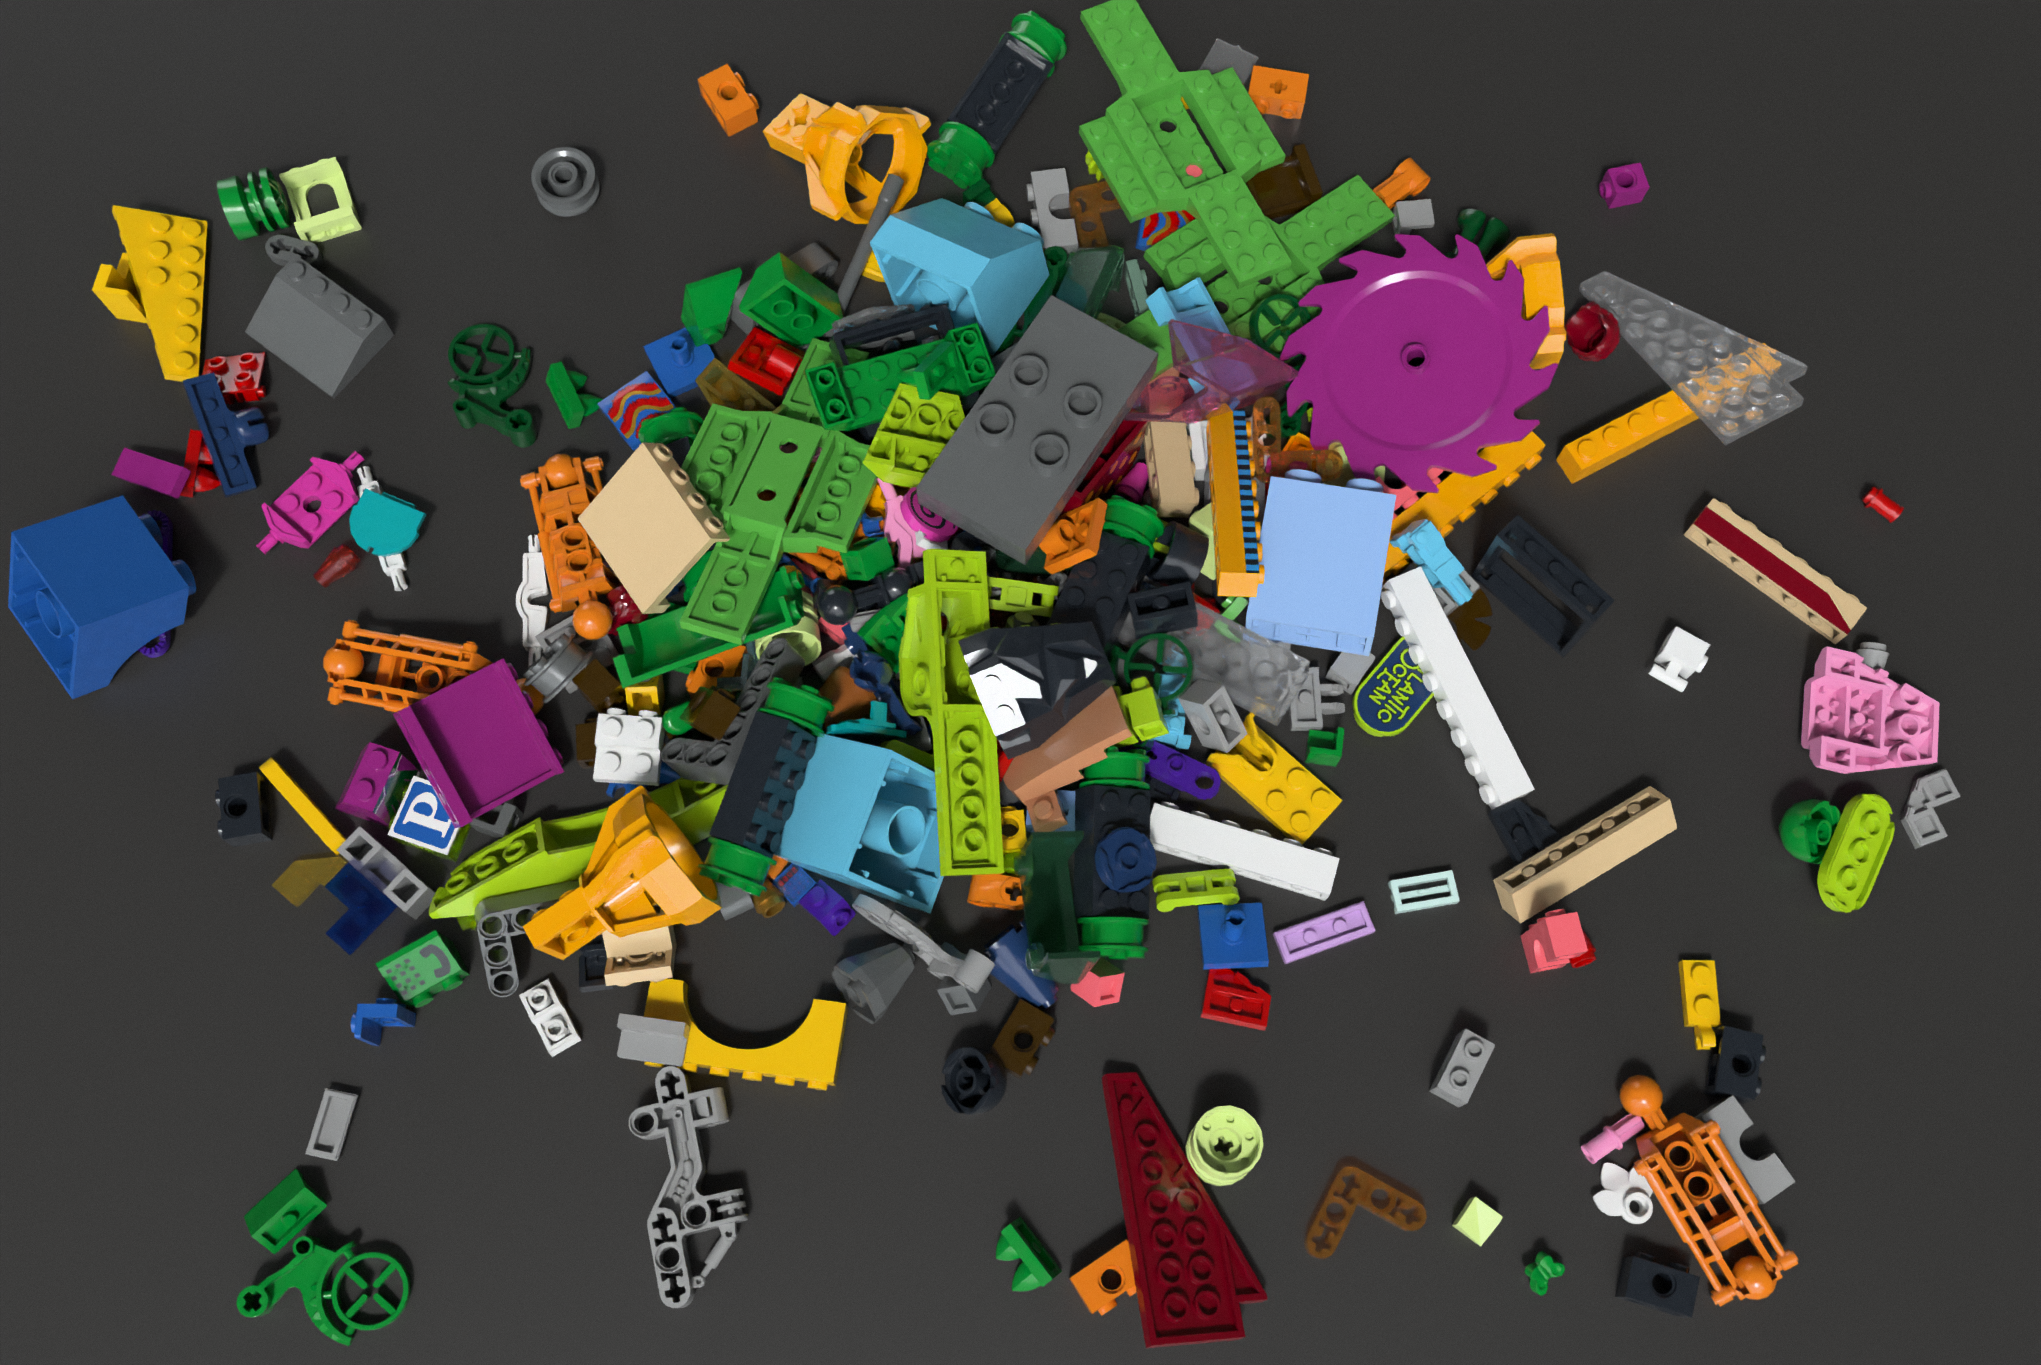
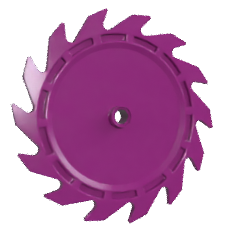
M1396 234L1394 236L1395 239L1406 251L1403 257L1395 258L1364 250L1339 258V263L1356 270L1357 275L1352 279L1315 286L1298 302L1299 307H1320L1322 312L1291 334L1281 353V361H1285L1298 354L1306 356L1305 362L1286 392L1288 416L1292 417L1304 403L1309 402L1313 404L1310 444L1322 463L1326 461L1330 445L1338 442L1344 448L1355 479L1376 481L1375 469L1378 466H1385L1411 490L1438 493L1439 489L1427 475L1430 469L1438 468L1469 477L1497 470V465L1477 455L1479 449L1522 441L1540 424L1539 420L1517 419L1514 413L1549 389L1558 364L1553 363L1540 370H1533L1530 367V363L1550 332L1548 306H1544L1530 321L1522 318L1524 278L1512 260L1508 261L1504 278L1500 281H1495L1490 276L1479 247L1458 234L1455 235L1458 255L1453 259L1447 258L1421 236ZM1416 357L1425 360L1422 365L1417 367L1409 365L1410 360Z

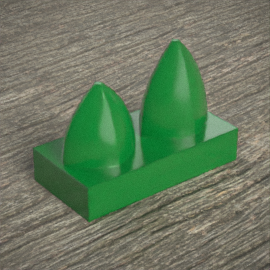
M943 341L932 353L920 357L917 360L919 364L917 367L902 371L897 374V377L902 382L917 387L919 399L930 400L960 370L954 342Z
M562 362L550 364L546 383L568 429L580 427L583 417L589 416L599 409L597 403L603 399L589 394H577L576 391L583 387L587 376L576 371L565 370Z
M1021 1217L1001 1231L1002 1235L996 1246V1259L1011 1261L1021 1258L1023 1261L1014 1274L1012 1291L1023 1292L1040 1286L1044 1287L1062 1272Z

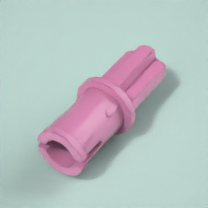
M1629 1113L1611 1127L1604 1126L1603 1132L1588 1143L1583 1144L1581 1150L1585 1157L1592 1164H1595L1614 1149H1622L1623 1143L1643 1130L1645 1125L1641 1117Z

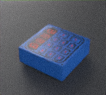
M793 863L772 882L794 907L817 884L800 866Z

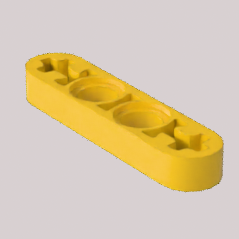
M270 757L259 769L322 841L336 855H339L340 853L337 849L346 841V838L288 772L273 757Z

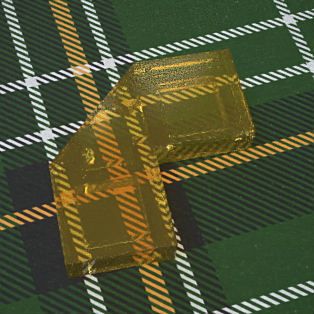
M329 857L294 861L272 886L293 905L299 907L320 884L344 903L366 878L342 857Z

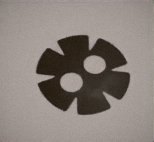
M1481 588L1471 596L1472 598L1468 602H1464L1447 616L1448 620L1452 621L1457 627L1456 636L1461 646L1462 639L1473 651H1476L1484 644L1491 631V626L1475 620V618L1493 615L1489 600Z

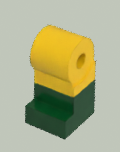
M984 178L963 192V207L967 202L977 203L987 209L995 221L1011 228L1014 226L1015 222L1011 213L990 191V185Z

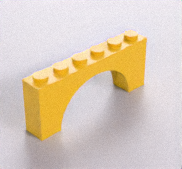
M666 978L660 982L650 981L644 1017L685 1022L690 1026L684 1064L681 1067L677 1066L682 1071L696 1072L697 1067L709 1068V1074L729 1077L730 1072L743 1073L742 1079L762 1081V1076L775 1078L776 1084L794 1086L795 1081L808 1082L807 1088L826 1091L828 1085L836 1086L848 1006L846 1003L813 999L807 1018L792 1035L777 1044L759 1049L728 1047L713 1041L703 1034L692 1018L688 1005V985L682 980ZM644 1062V1065L664 1068V1064Z

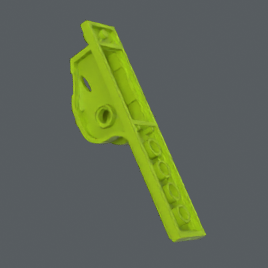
M927 549L923 551L924 584L908 589L903 637H901L899 651L901 698L906 711L911 716H925L932 729L940 876L1004 873L997 739L971 680L968 666L959 644L960 639L990 628L986 552ZM941 612H943L947 618V628L943 635L941 628Z

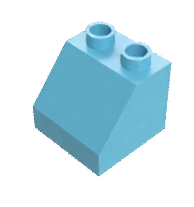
M940 198L891 214L870 241L897 312L908 311L910 314L919 311L921 307L927 304L930 306L947 304L955 329L974 323L978 324L988 354L990 355L996 353L1049 277L1042 249L1044 241L1040 234L1024 223H1015L1012 228L994 220L987 209L974 202H967L962 207ZM936 324L929 326L937 330Z
M826 734L824 737H816L815 753L808 762L804 773L803 785L797 791L793 802L792 815L785 823L781 834V844L774 855L822 876L901 905L931 913L944 876H940L935 772L887 748Z

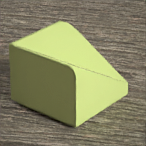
M1472 1197L1468 1200L1452 1226L1481 1246L1503 1217L1477 1197Z

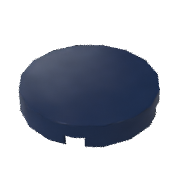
M1132 827L1116 828L1103 835L1097 844L1095 853L1096 870L1102 882L1111 890L1120 893L1141 890L1149 884L1152 879L1150 878L1152 872L1156 869V853L1150 839L1144 833L1141 834Z

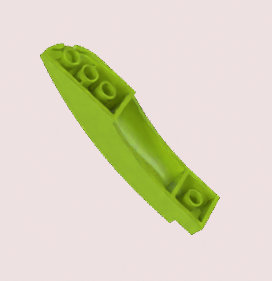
M679 778L672 783L649 792L654 802L664 808L694 845L711 836L709 834L728 785ZM609 807L544 822L539 817L476 852L450 873L452 877L447 881L445 888L439 887L430 903V917L438 919L474 915L477 904L485 899L578 880L580 875H583L587 869Z

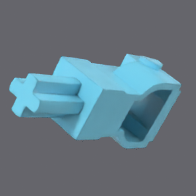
M1427 519L1413 521L1401 533L1392 536L1393 539L1389 541L1394 548L1399 547L1403 554L1407 553L1417 567L1421 566L1433 588L1444 587L1458 606L1472 598L1473 593L1459 577L1464 567L1447 548L1444 538L1431 521Z
M1173 652V655L1167 654L1165 666L1184 667L1185 656H1179L1180 653ZM1166 672L1161 674L1160 698L1176 692L1182 686L1186 677H1183V674ZM1179 699L1168 703L1169 710L1174 709L1176 715L1164 718L1167 722L1169 733L1153 739L1167 747L1175 748L1176 751L1180 749L1189 750L1191 735H1184L1185 711Z

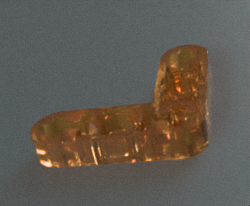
M1106 181L1074 188L1069 194L1068 208L1071 218H1074L1082 256L1085 262L1091 266L1103 265L1109 256V244L1099 213L1121 209L1116 198L1112 201L1102 198L1101 194L1104 191H1112ZM1078 198H1082L1083 202H1086V212L1082 213L1081 205L1077 202ZM1085 221H1091L1097 227L1094 231L1087 232L1081 228V224ZM1095 240L1097 250L1101 251L1100 255H1095V253L1091 251V241Z
M1262 397L1255 402L1253 406V460L1255 462V477L1259 481L1270 483L1271 476L1284 478L1285 473L1291 470L1290 464L1296 460L1304 461L1307 464L1305 470L1312 471V460H1316V472L1314 473L1320 475L1322 481H1332L1340 477L1343 471V459L1335 450L1281 451V414L1279 403L1272 397ZM1266 407L1270 408V425H1264V415L1262 412ZM1263 434H1272L1276 438L1274 444L1270 446H1263L1258 440ZM1264 455H1270L1272 467L1270 473H1264ZM1327 460H1332L1333 468L1330 471L1326 470V466H1324Z
M1346 1167L1335 1175L1304 1240L1305 1249L1309 1255L1317 1259L1331 1256L1336 1250L1357 1205L1405 1231H1416L1422 1228L1427 1218L1426 1210L1418 1201L1360 1169ZM1353 1174L1355 1176L1354 1182L1358 1184V1188H1351L1345 1198L1352 1199L1349 1205L1343 1198L1335 1197L1333 1194L1334 1191L1341 1194L1346 1185L1342 1181V1177H1349ZM1376 1189L1385 1191L1389 1197L1388 1205L1384 1209L1376 1208L1371 1202V1195ZM1397 1198L1401 1200L1397 1205L1403 1210H1409L1411 1207L1415 1209L1414 1215L1418 1217L1417 1222L1412 1221L1406 1224V1216L1398 1211L1394 1212L1393 1217L1389 1215V1212L1395 1207ZM1331 1203H1338L1344 1209V1218L1338 1223L1330 1221L1326 1215V1209ZM1321 1220L1327 1227L1337 1229V1233L1334 1235L1333 1232H1328L1325 1238L1326 1244L1329 1245L1328 1249H1321L1317 1252L1315 1251L1316 1244L1312 1242V1238L1322 1235L1325 1228L1318 1226Z

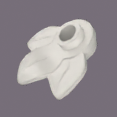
M1604 1163L1600 1173L1601 1184L1604 1190L1593 1196L1597 1207L1606 1215L1622 1216L1623 1219L1632 1224L1646 1222L1653 1212V1204L1650 1199L1653 1190L1645 1177H1642L1641 1174L1638 1175L1634 1167L1627 1172L1615 1164ZM1632 1200L1639 1204L1638 1213H1633L1630 1210L1629 1205Z

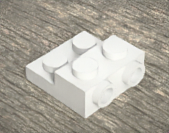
M617 708L607 709V714L598 713L594 743L597 747L593 773L594 781L659 786L662 763L661 752L665 738V729L662 724L663 718L658 717L657 712L649 710L639 711L638 716L626 715L625 710Z

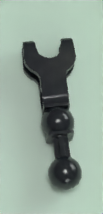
M965 531L951 538L947 544L948 550L973 551L976 546L981 545L984 541ZM923 561L909 565L904 569L900 567L888 568L881 575L870 580L871 585L853 591L840 585L830 586L824 589L819 596L818 612L826 622L833 625H844L853 619L859 608L878 603L879 608L882 609L892 601L908 593V589L924 584ZM1000 571L987 572L989 577L1004 579Z

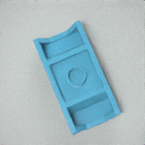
M1200 277L1179 289L1166 292L1164 287L1158 288L1145 300L1159 327L1169 325L1188 363L1192 367L1195 374L1188 381L1202 406L1241 394L1257 382Z

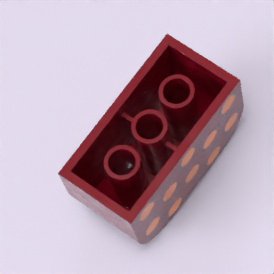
M1131 410L1128 412L1059 516L1097 498L1103 501L1109 498L1115 490V486L1127 475L1136 460L1148 420Z

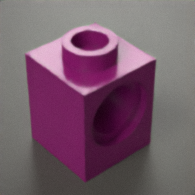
M1641 162L1611 168L1606 171L1599 184V192L1601 197L1605 199L1608 209L1639 203L1643 200L1650 186Z

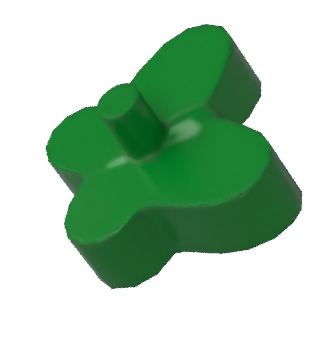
M1541 1251L1537 1254L1535 1262L1527 1265L1524 1271L1530 1277L1531 1290L1542 1296L1547 1292L1548 1280L1551 1277L1563 1275L1565 1267L1562 1263Z

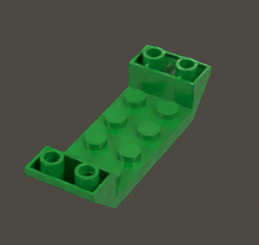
M974 323L949 330L945 338L843 367L836 368L834 362L804 370V375L824 430L851 431L881 422L899 383L906 384L897 377V374L917 367L919 365L917 360L926 354L932 353L943 341L954 342L960 370L939 391L959 395V398H963L988 386L996 373L978 324Z

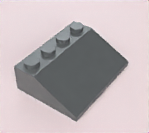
M297 255L275 275L245 331L248 336L333 399L394 336L384 318Z

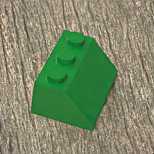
M780 252L756 269L739 305V310L793 347L811 343L813 338L818 339L844 321L838 294Z

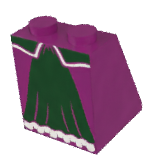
M369 742L361 751L335 809L391 828L413 776L419 777L421 772L400 752Z

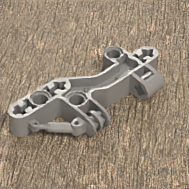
M667 1066L662 1068L655 1078L659 1103L635 1109L629 1117L628 1126L635 1136L644 1140L666 1138L671 1169L649 1215L647 1229L661 1300L668 1307L684 1308L693 1301L695 1288H701L705 1285V1278L711 1269H716L731 1244L737 1239V1223L748 1220L749 1215L743 1214L742 1208L746 1207L745 1201H740V1195L744 1194L743 1188L704 1196L701 1192V1184L707 1168L699 1130L729 1121L723 1087L692 1093L688 1076L677 1067ZM673 1075L680 1080V1082L675 1084L676 1095L681 1098L684 1097V1099H674L672 1089L665 1086L666 1083L670 1082V1076ZM645 1115H652L654 1119L653 1127L648 1132H641L639 1130L640 1119ZM720 1200L721 1206L717 1208V1212L722 1213L723 1219L715 1221V1211L711 1203ZM697 1206H703L706 1211L705 1221L702 1224L694 1225L690 1220L691 1211ZM663 1216L672 1219V1224L667 1226L668 1237H676V1242L660 1244V1240H667L665 1230L658 1228V1223L663 1222ZM719 1228L721 1237L704 1261L706 1266L700 1275L693 1277L687 1248V1238L695 1233ZM675 1248L679 1253V1261L674 1267L668 1268L663 1261L664 1254L667 1250ZM683 1271L682 1277L676 1276L678 1287H685V1293L680 1295V1301L678 1302L677 1298L670 1296V1291L676 1288L675 1280L673 1278L667 1279L666 1274H677Z

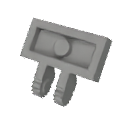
M1319 667L1287 668L1286 680L1290 731L1322 730V714L1331 715L1345 712V704L1321 703V696H1338L1344 693L1342 684H1320Z

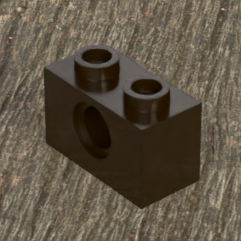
M596 658L572 679L583 698L598 713L607 714V709L610 708L628 711L626 694L622 685Z
M713 685L710 689L700 686L680 716V719L704 735L720 741L741 707L733 703L736 697L726 690Z
M1020 999L991 1047L990 1052L1002 1062L1006 1072L1020 1080L1024 1073L1030 1076L1039 1061L1035 1054L1041 1044L1045 1047L1049 1045L1057 1031L1052 1028L1055 1019ZM1020 1033H1026L1031 1036L1033 1044L1027 1049H1020L1015 1045L1014 1038Z

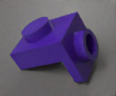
M822 880L799 901V904L818 920L832 936H836L856 915L844 898Z

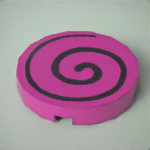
M916 487L910 488L904 495L900 503V509L904 520L915 532L920 530L926 534L924 537L928 540L941 543L948 541L958 529V526L920 505L918 503Z

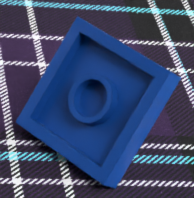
M686 327L643 346L669 399L723 375L722 369L710 346L704 344L696 347Z
M1240 903L1230 906L1223 904L1198 905L1197 915L1203 970L1268 967L1269 957L1262 903Z

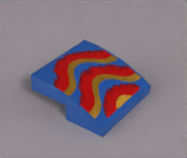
M1186 210L1155 213L1142 218L1139 223L1135 248L1145 251L1196 218Z
M647 371L597 403L602 413L615 426L619 435L633 451L641 445L638 437L641 423L646 419L667 414L676 408Z

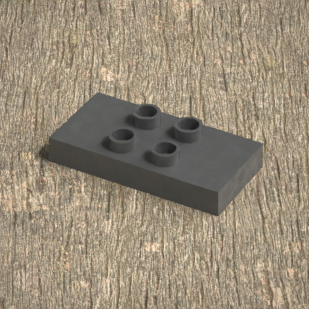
M1051 295L916 487L918 503L1026 565L1155 374L1158 353Z

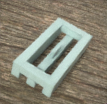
M1452 870L1388 882L1392 893L1391 899L1395 906V914L1457 904L1460 901ZM1447 880L1448 884L1399 893L1398 889L1400 887ZM1450 892L1448 897L1402 904L1401 900Z

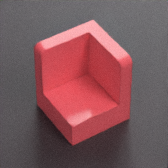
M1102 957L1076 960L1070 988L1072 992L1093 1007L1117 1003L1120 999L1125 973Z

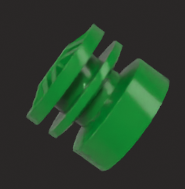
M268 167L259 169L260 179L255 172H248V187L245 186L239 176L217 181L218 195L225 216L235 236L240 241L260 236V221L263 222L269 232L276 231V222L282 229L290 227L289 208L285 194Z

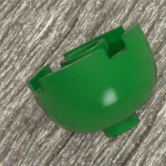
M1816 799L1804 800L1793 804L1785 812L1779 824L1780 837L1787 852L1796 859L1821 864L1841 817L1839 809L1836 806L1829 805V801Z

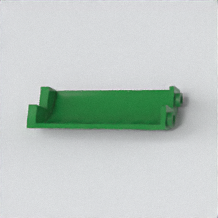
M785 565L779 568L780 571L774 573L743 644L799 624L801 618L804 617L801 588L805 587V581L802 573L798 569L796 570V566ZM684 606L638 624H625L617 627L625 654L614 657L613 661L622 688H626L741 645L682 629L680 619L687 607Z

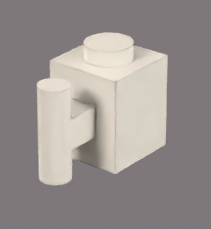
M1676 626L1666 636L1654 659V662L1662 665L1665 669L1654 663L1648 674L1683 692L1688 681L1680 678L1678 675L1687 679L1695 671L1700 673L1709 659L1705 653L1710 644Z

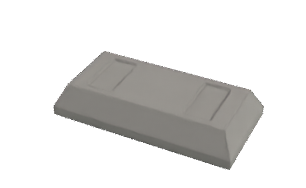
M325 1088L305 1154L334 1161L339 1160L358 1095Z

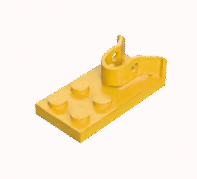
M1250 712L1243 722L1248 734L1228 753L1218 750L1215 753H1211L1205 765L1215 769L1224 782L1286 837L1296 840L1303 845L1343 800L1260 729L1254 722L1255 714Z

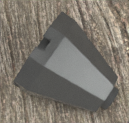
M891 943L843 959L834 966V971L831 975L844 1000L848 1002L852 999L857 1004L852 1008L854 1012L873 1025L883 1017L915 968L913 964L915 958L906 946Z

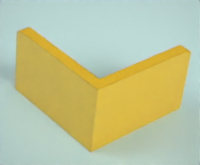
M122 253L117 270L112 265L101 264L92 291L116 318L147 323L146 313L143 304H141L128 264L127 253Z

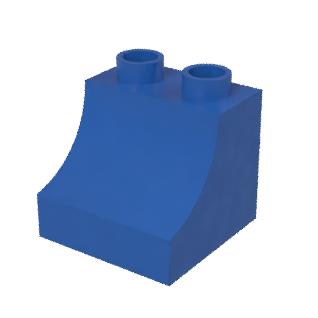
M123 495L11 532L8 608L72 700L109 686L117 670L138 649L164 632L184 624L188 596L196 592L195 579L188 565L181 559L171 562L161 549L163 547V538L156 521L149 514L137 516Z

